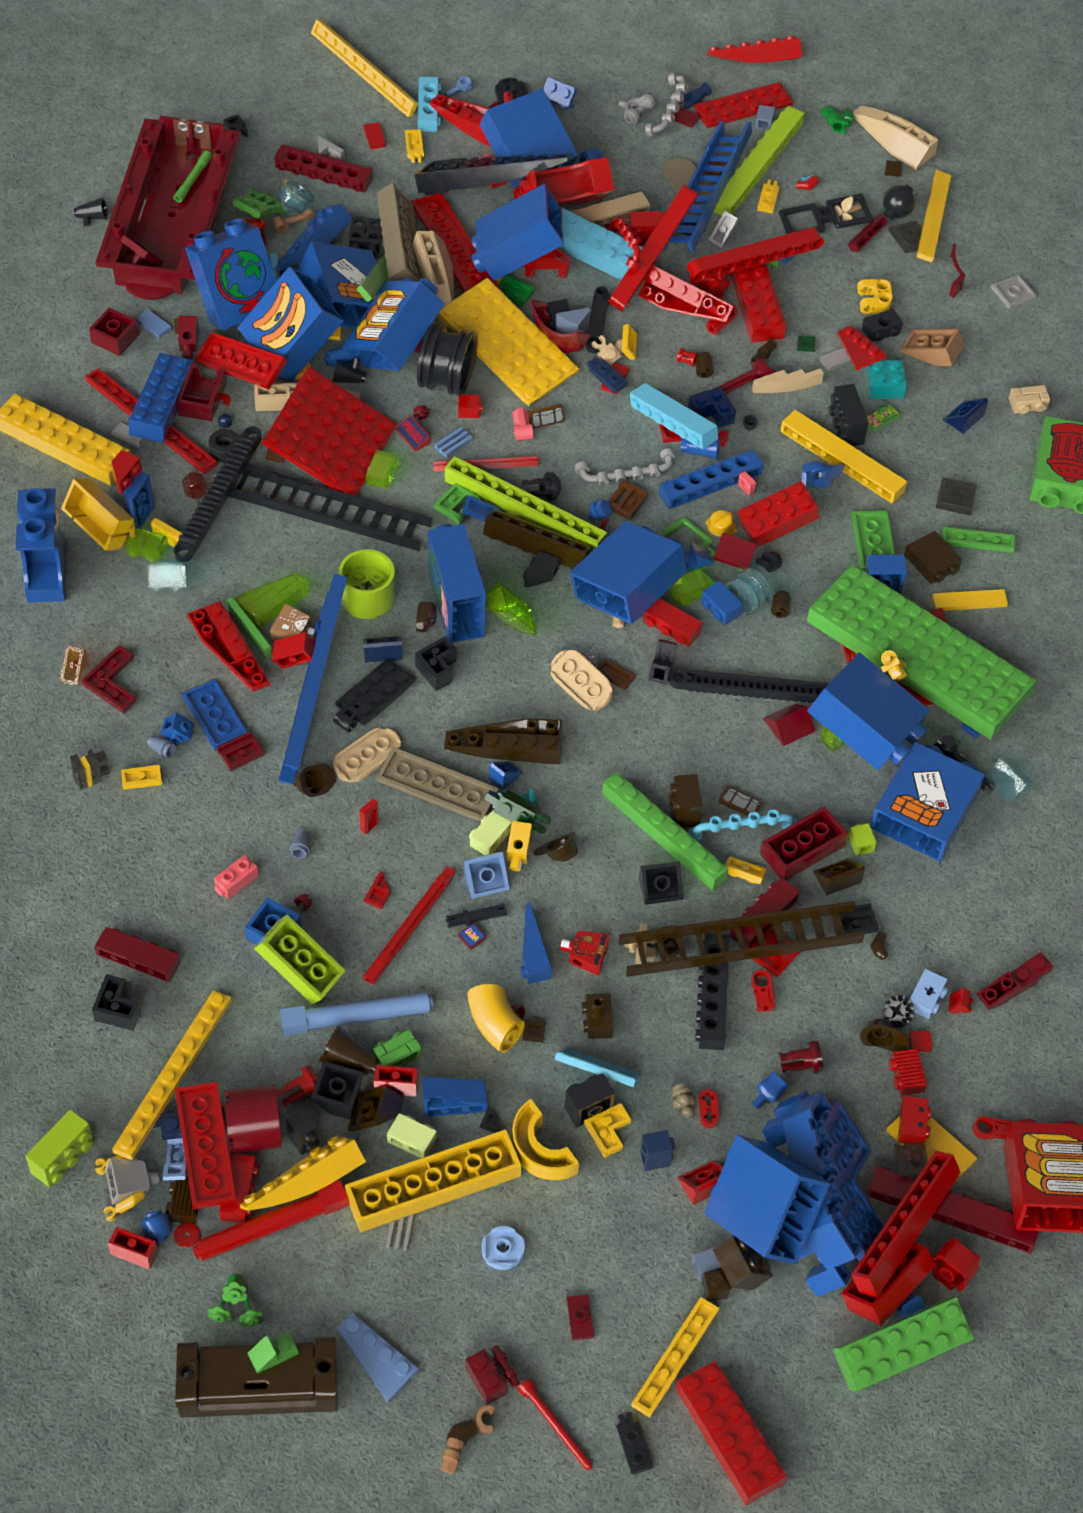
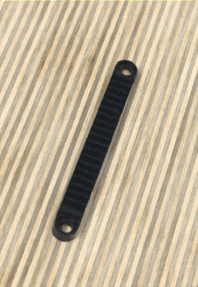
M248 427L238 437V442H235V447H232V452H229V457H226V462H223V466L217 472L216 478L214 477L213 483L211 482L210 488L207 489V493L201 499V504L199 503L198 509H195V514H192L188 525H185V530H182V535H179V540L174 547V555L177 561L188 562L194 556L262 440L261 431L258 427ZM250 434H257L254 438L248 437ZM182 550L188 551V553L185 555L179 554V552Z
M680 668L672 670L669 675V684L675 689L702 691L703 693L710 692L712 694H733V696L740 695L742 697H763V699L770 698L772 700H792L793 702L800 701L802 703H814L829 684ZM675 676H681L684 680L678 682L675 681L673 678Z

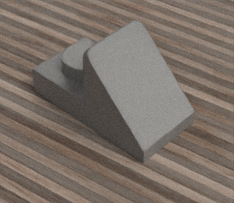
M320 136L317 138L318 154L345 161V152L342 148Z
M724 211L709 241L721 248L724 247L736 236L733 234V231L740 219Z

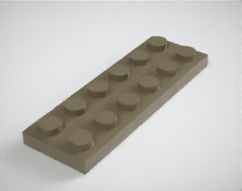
M395 747L390 751L377 776V781L479 822L488 814L492 806L491 803L484 800L487 792L492 790L498 793L499 791L497 787Z

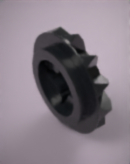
M903 995L891 996L885 1002L886 1005L883 1011L886 1016L884 1019H890L892 1025L894 1024L895 1027L901 1028L907 1026L912 1021L914 1006L909 998ZM893 1007H901L900 1012H902L901 1014L903 1015L895 1016L896 1011Z

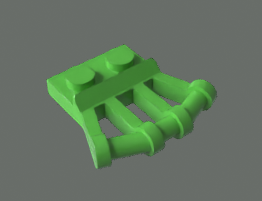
M249 188L246 194L233 200V206L237 207L240 211L251 214L254 218L269 217L271 213L277 212L284 215L289 210L288 206L280 203L278 198L270 197L266 192L254 191L253 188Z

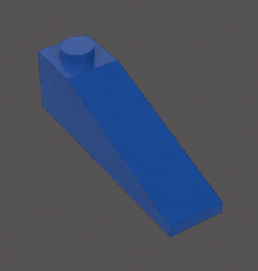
M530 902L526 903L523 966L520 967L522 979L526 978L528 984L549 980L552 976V969Z

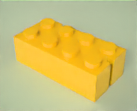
M90 478L73 479L61 509L70 518H74L73 521L105 551L122 548L127 538L125 533H129L134 518Z

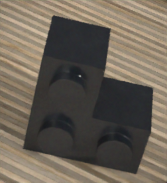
M445 636L415 652V667L435 691L452 683V669L449 666L456 662L457 648Z
M108 974L105 975L92 1008L94 1021L134 1031L141 1012L139 1002L125 999L128 992L126 979Z

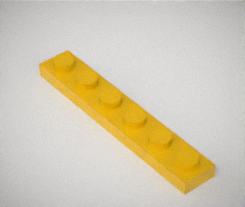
M700 1297L631 1404L633 1408L651 1418L719 1312L717 1306Z

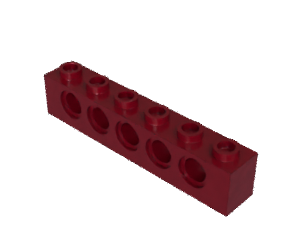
M284 144L280 146L274 156L275 168L281 171L286 170L293 172L295 175L300 174L310 179H318L325 183L336 184L342 188L347 187L356 192L366 193L373 180L372 169Z

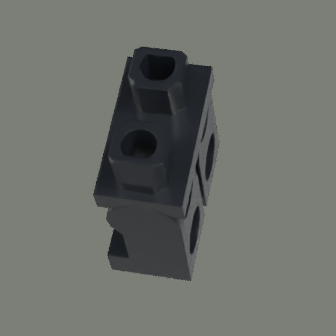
M352 217L349 247L371 250L374 258H376L377 253H380L382 240L381 219L369 218L367 227V218ZM361 222L363 226L357 227L355 223ZM374 223L380 225L378 228L371 227Z

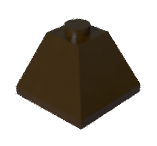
M387 1086L359 1093L348 1131L353 1132L378 1126L396 1118L401 1112L404 1098Z

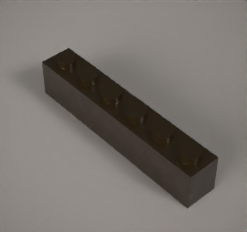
M493 509L486 516L483 530L484 535L491 539L502 541L506 545L520 548L524 552L538 555L539 551L553 555L560 558L559 565L567 566L570 569H574L591 553L592 546L502 511Z

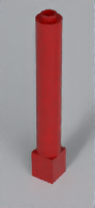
M338 1180L317 1190L315 1194L196 1240V1246L192 1247L196 1259L201 1258L202 1262L323 1213L328 1215L348 1207L347 1194L341 1181Z

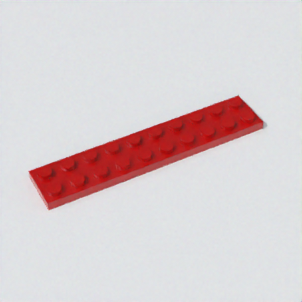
M439 193L411 200L413 209L426 231H434L445 242L453 266V276L463 292H467L488 278L503 293L496 280L493 281L487 271L480 273L476 269L472 260V255L476 253L473 243L443 194Z

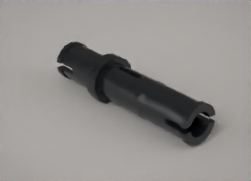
M502 903L472 911L463 910V913L447 915V927L451 928L464 924L469 926L474 922L507 916L506 908L504 909L505 904Z

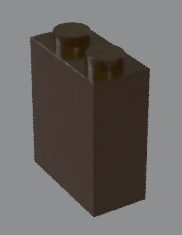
M936 531L908 544L904 554L930 584L940 583L950 574L955 575L960 570L962 561Z

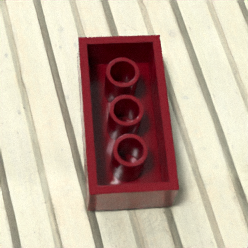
M824 806L762 841L760 855L779 878L782 877L788 880L845 847L848 833Z

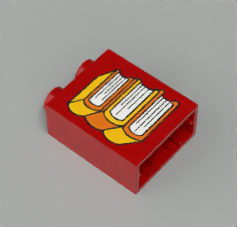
M1022 1119L1018 1122L1011 1121L1003 1152L1016 1230L1083 1233V1125H1079L1075 1121H1063L1059 1124L1038 1123L1033 1119Z

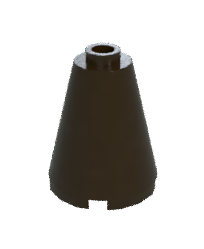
M339 1025L334 1030L325 1047L324 1054L319 1059V1062L322 1064L323 1061L364 1072L363 1075L368 1076L369 1072L374 1074L376 1065L379 1064L376 1062L377 1056Z

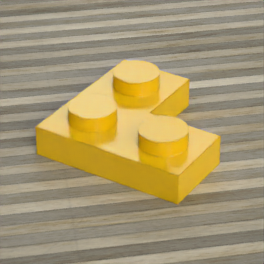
M621 1103L584 1120L585 1127L604 1158L623 1149V1144L615 1131L631 1124V1118Z

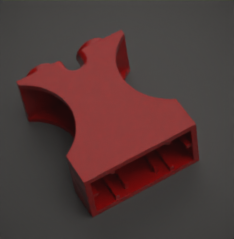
M608 157L588 160L557 169L532 170L526 175V178L518 182L519 187L513 189V195L515 200L545 184L560 207L601 201L614 191Z

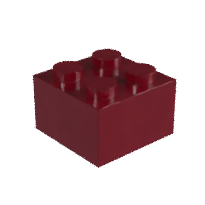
M109 307L89 328L91 343L120 356L139 336L138 321Z

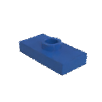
M468 495L462 513L485 522L488 513L493 509L501 511V508Z

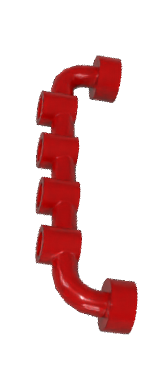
M621 216L615 217L609 224H605L604 228L615 234L617 229H619V233L624 236L623 239L634 250L633 256L628 257L626 265L630 268L638 269L641 264L639 261V244L641 239L636 237V232L631 230L632 226L626 223L627 220Z

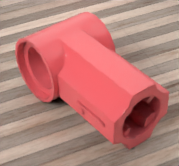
M523 407L517 408L513 411L515 441L532 440L533 429L532 424L529 422L528 411Z

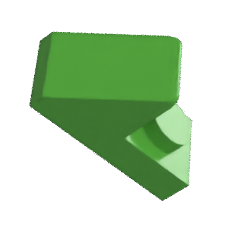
M289 1332L272 1340L265 1336L248 1352V1356L257 1374L298 1355L297 1347Z

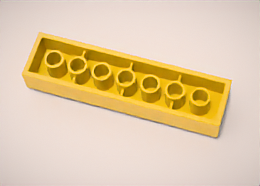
M16 393L0 408V431L110 486L115 482L111 461L121 449L130 453L129 449Z
M505 1129L346 1184L345 1192L357 1227L361 1233L390 1223V1221L399 1220L413 1213L416 1214L521 1177V1164Z

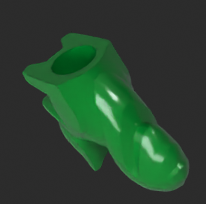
M833 106L823 107L820 111L821 116L827 118L832 131L836 133L846 134L847 130L845 127H851L852 124L850 122L855 121V115L849 108L844 113L837 112V109Z

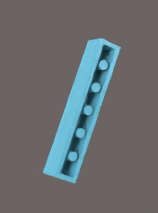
M644 383L630 392V403L634 409L680 435L693 445L705 449L718 440L717 425L650 385Z

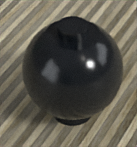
M895 185L889 188L883 197V206L885 207L883 214L892 221L895 218L908 216L914 210L916 204L914 190L908 185Z

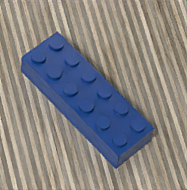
M159 353L129 418V435L161 443L164 442L178 411L177 399L193 360Z

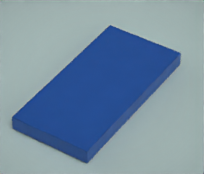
M216 679L181 693L214 751L217 750L218 746L248 733Z

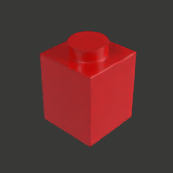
M460 394L458 396V418H479V413H483V402H479V395Z

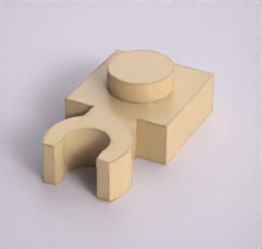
M601 335L598 337L601 341L600 345L595 341L591 344L595 349L600 350L597 354L598 357L612 365L621 357V354L612 343L606 345V340Z

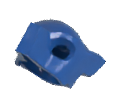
M811 460L802 467L801 481L805 486L831 487L832 480L840 476L844 464L833 466L819 460Z

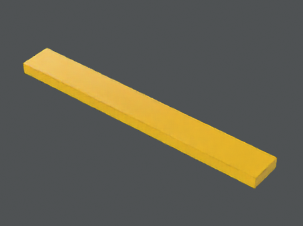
M936 170L934 173L916 256L932 262L934 259L951 179L950 174Z

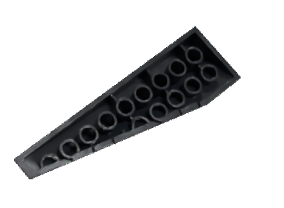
M542 154L535 158L534 155H527L521 158V155L498 156L494 158L495 160L492 157H485L480 160L478 157H473L469 160L466 158L431 161L414 175L418 193H424V195H430L436 191L446 193L449 190L479 187L524 177L532 170H545L571 159L573 154H553L550 158H548L547 154Z

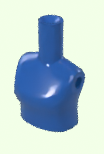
M772 1072L767 1079L758 1084L757 1089L760 1095L752 1102V1105L758 1109L766 1100L776 1102L788 1085L777 1074Z

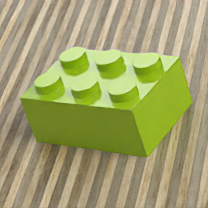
M69 1110L25 1155L30 1173L49 1188L53 1183H59L63 1178V1173L68 1168L71 1169L77 1164L78 1157L83 1152L87 1153L92 1148L93 1137L89 1123Z

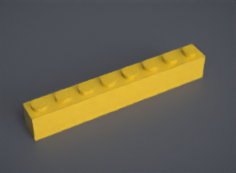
M794 410L782 421L781 432L833 466L844 464L842 472L893 504L905 492L906 480L826 430L818 423L807 418L804 414Z

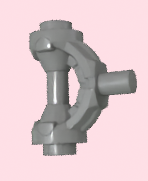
M644 94L628 102L621 100L619 106L624 108L625 121L629 124H636L640 118L639 114L643 110H651L655 106V101L651 95Z

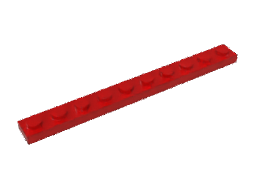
M99 368L85 376L87 383L131 416L138 401L134 395ZM171 425L163 443L203 474L217 466V460Z

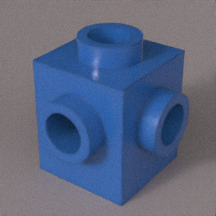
M176 712L164 718L160 734L173 741L174 744H181L192 737L194 723Z

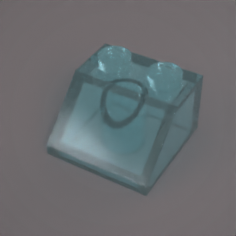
M152 561L148 565L149 588H153L154 591H163L168 587H172L174 591L183 590V587H187L188 562Z

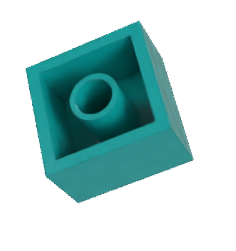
M881 360L867 366L866 378L870 399H904L907 385L903 360Z

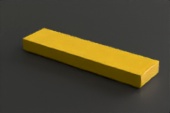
M1004 589L932 594L934 608H943V611L1007 607L1008 605Z

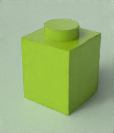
M869 823L863 825L856 824L850 827L848 838L855 855L874 852L876 840Z

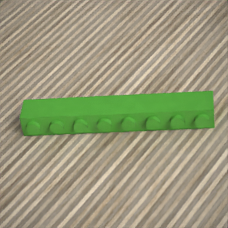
M616 772L603 782L602 795L676 860L680 861L685 868L709 889L714 891L726 881L728 868L623 776Z

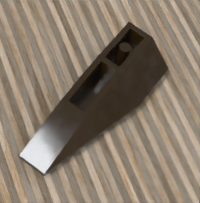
M523 718L446 731L444 749L481 758L560 764L562 720Z

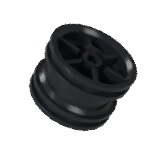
M432 322L426 332L420 351L417 369L418 386L421 388L426 386L427 389L433 390L436 385L447 387L448 393L451 395L455 393L457 396L460 394L464 395L475 366L478 347L477 332L471 331L469 333L468 330L462 329L459 334L448 332L446 325L441 324L439 326L438 323Z

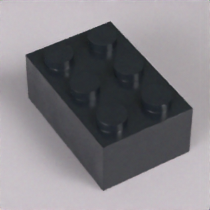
M855 384L834 386L833 394L830 396L831 406L828 407L829 415L834 418L833 426L834 429H838V437L851 446L864 445L869 422Z

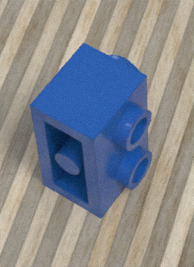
M721 581L702 591V605L724 626L741 616L743 604Z

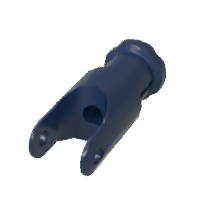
M704 82L701 87L693 89L684 95L683 102L687 101L684 104V109L687 110L701 102L704 97L712 94V90L707 83Z

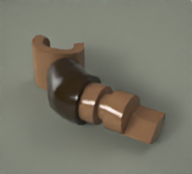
M486 1405L481 1407L474 1420L468 1419L456 1423L450 1428L446 1437L448 1449L444 1450L442 1456L444 1460L441 1471L454 1474L460 1458L459 1451H462L463 1446H466L467 1442L478 1434V1431L483 1434L493 1432L492 1425H485L481 1420L483 1415L492 1416L495 1413L496 1409L493 1406Z

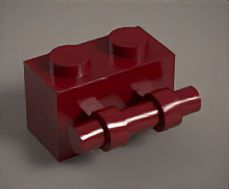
M498 1345L491 1348L494 1355L492 1358L483 1349L465 1359V1368L486 1405L506 1395L507 1386L505 1383L510 1382L512 1388L520 1384L516 1377L518 1375L514 1368H511L507 1361L506 1353L501 1351ZM500 1365L504 1373L500 1375L495 1366Z

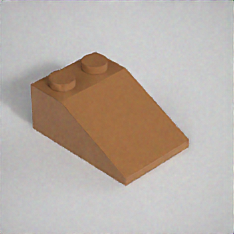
M913 329L902 346L901 353L935 366L948 367L953 365L964 347V343L959 329Z

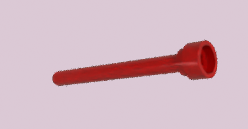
M531 1378L525 1380L517 1388L521 1396H525L527 1399L530 1398L584 1469H592L591 1461L536 1393L537 1385Z

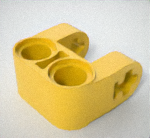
M865 279L857 283L859 295H874V298H864L860 301V309L863 314H877L890 310L892 303L890 282L884 279Z

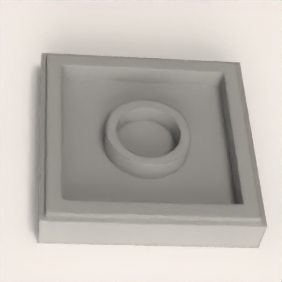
M1019 274L994 283L990 287L1008 309L1037 299L1035 292Z

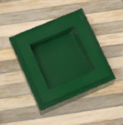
M798 335L797 351L814 352L815 337Z

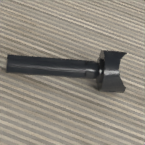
M943 735L934 744L945 756H950L951 759L957 762H970L957 749L961 742L954 735ZM984 776L981 789L988 795L994 790L995 786Z

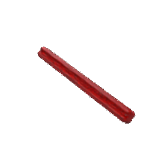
M538 456L463 460L479 469L534 467L539 464ZM451 460L435 461L433 463L434 471H445V466Z

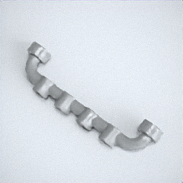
M677 72L670 73L668 76L669 84L671 86L676 85V92L671 95L672 101L667 104V112L662 115L661 124L657 126L654 123L646 124L645 132L648 137L655 136L656 132L665 129L668 123H674L675 116L673 113L679 112L678 103L684 101L683 92H688V83L686 78L678 75Z
M667 448L660 452L661 460L665 462L662 465L653 463L648 467L641 468L640 466H635L630 470L617 469L611 473L602 471L597 473V475L588 474L590 469L585 461L578 462L574 468L576 474L581 475L585 481L598 482L601 486L609 484V480L615 479L616 483H620V481H626V477L633 476V480L643 479L644 474H650L651 478L654 476L659 477L661 475L660 472L666 471L671 467L675 454L673 449Z

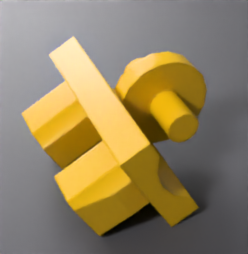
M885 651L881 656V661L884 665L881 667L882 671L890 674L893 680L896 679V681L907 676L903 668L906 666L905 661L899 659L895 652Z

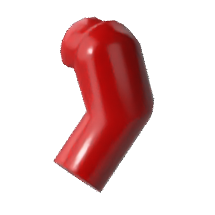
M811 176L806 181H797L796 189L812 190L818 185L819 178Z

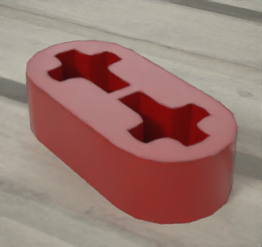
M705 1089L700 1092L698 1098L699 1117L702 1126L711 1129L716 1127L719 1121L718 1099L714 1091ZM705 1096H709V1099H712L710 1106H707L706 1100H703ZM707 1112H711V1118H714L712 1122L704 1119L707 1117Z

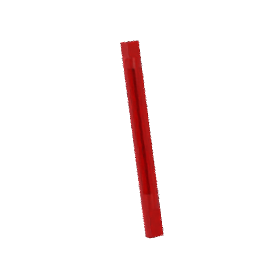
M447 866L441 875L436 878L363 975V979L372 985L376 983L450 884V880L455 875L453 869Z

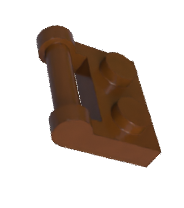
M621 481L618 484V489L607 501L612 508L611 511L631 520L647 499L649 492L626 481ZM627 491L626 495L623 497L620 503L616 504L617 500L620 498L623 492Z

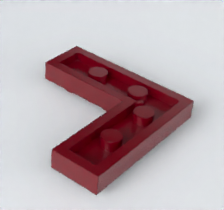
M118 645L81 680L82 686L123 714L137 702L136 697L111 680L134 659L133 654Z

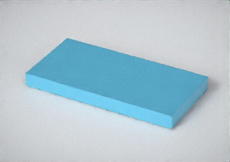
M566 1047L558 1051L555 1056L557 1061L597 1075L603 1073L606 1078L632 1087L641 1078L640 1073Z

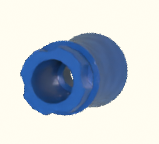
M718 435L717 441L705 449H701L682 438L681 452L717 460L720 435Z

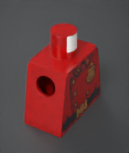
M578 931L574 941L562 939L560 950L570 953V964L599 976L609 945L610 935Z

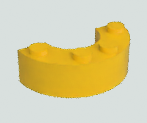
M532 1099L528 1100L518 1110L512 1128V1145L521 1166L530 1174L546 1180H564L577 1175L579 1162L568 1147L560 1150H551L543 1147L537 1141L535 1133L542 1126L543 1114Z

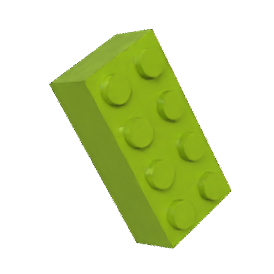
M288 915L279 919L254 947L311 1004L322 1000L346 971Z

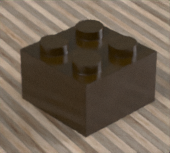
M697 774L674 776L673 783L670 784V794L668 795L669 806H673L671 819L681 828L695 827L700 824L703 808Z
M736 1236L729 1237L713 1249L732 1288L753 1290L773 1277L768 1261Z

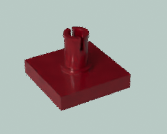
M125 235L122 237L121 242L135 252L128 264L140 265L143 259H146L159 267L162 266L164 261L151 251Z

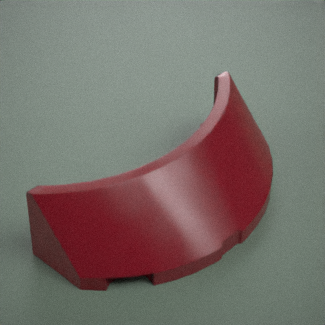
M531 300L535 325L563 353L583 350L590 336L588 332L581 329L570 334L557 332L548 325L551 316L547 314L546 309H548L549 305L544 301Z

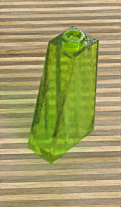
M296 572L237 595L234 599L254 625L261 629L280 614L285 604L292 606L310 593V583L307 578L302 577Z

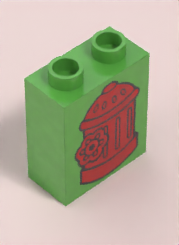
M1045 416L1038 441L1029 500L1039 502L1040 505L1047 508L1056 506L1073 508L1077 513L1083 514V423Z

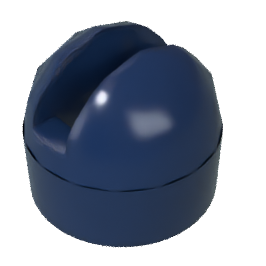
M221 414L218 418V425L222 428H228L232 425V418L228 414Z

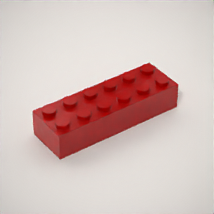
M766 264L730 273L729 275L751 343L768 341L769 339H784L786 324Z
M716 1360L677 1381L676 1392L745 1506L785 1484L787 1475Z

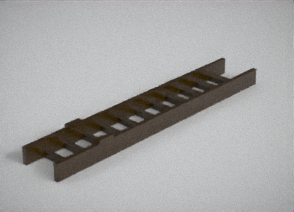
M855 901L682 926H664L661 929L619 934L618 943L619 945L637 944L641 964L626 966V977L857 944L863 942L865 935L864 932L845 934L840 914L854 912ZM820 916H831L836 936H825ZM811 918L817 939L806 940L801 919ZM792 921L797 939L796 942H786L781 922ZM761 925H773L777 944L766 946ZM754 926L759 947L746 949L741 928ZM735 929L740 950L726 952L721 931ZM715 932L720 953L706 954L702 933ZM696 935L700 956H686L682 936ZM676 937L680 957L673 956L667 960L662 939ZM656 940L661 961L647 963L642 942Z

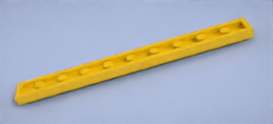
M316 19L311 32L312 35L407 117L414 115L418 102L321 19Z
M216 991L211 992L112 1148L114 1154L133 1160L174 1095L175 1088L179 1087L231 1004L230 996Z

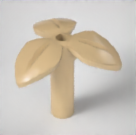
M853 197L844 199L841 207L838 205L834 207L838 217L842 215L843 221L853 219L849 213L861 209L859 203L852 205Z

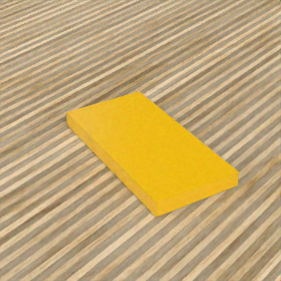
M899 1117L886 1129L897 1141ZM932 1117L930 1120H927V1126H930V1137L925 1139L923 1146L900 1143L924 1166L935 1151L954 1154L961 1171L958 1178L977 1161L976 1156Z

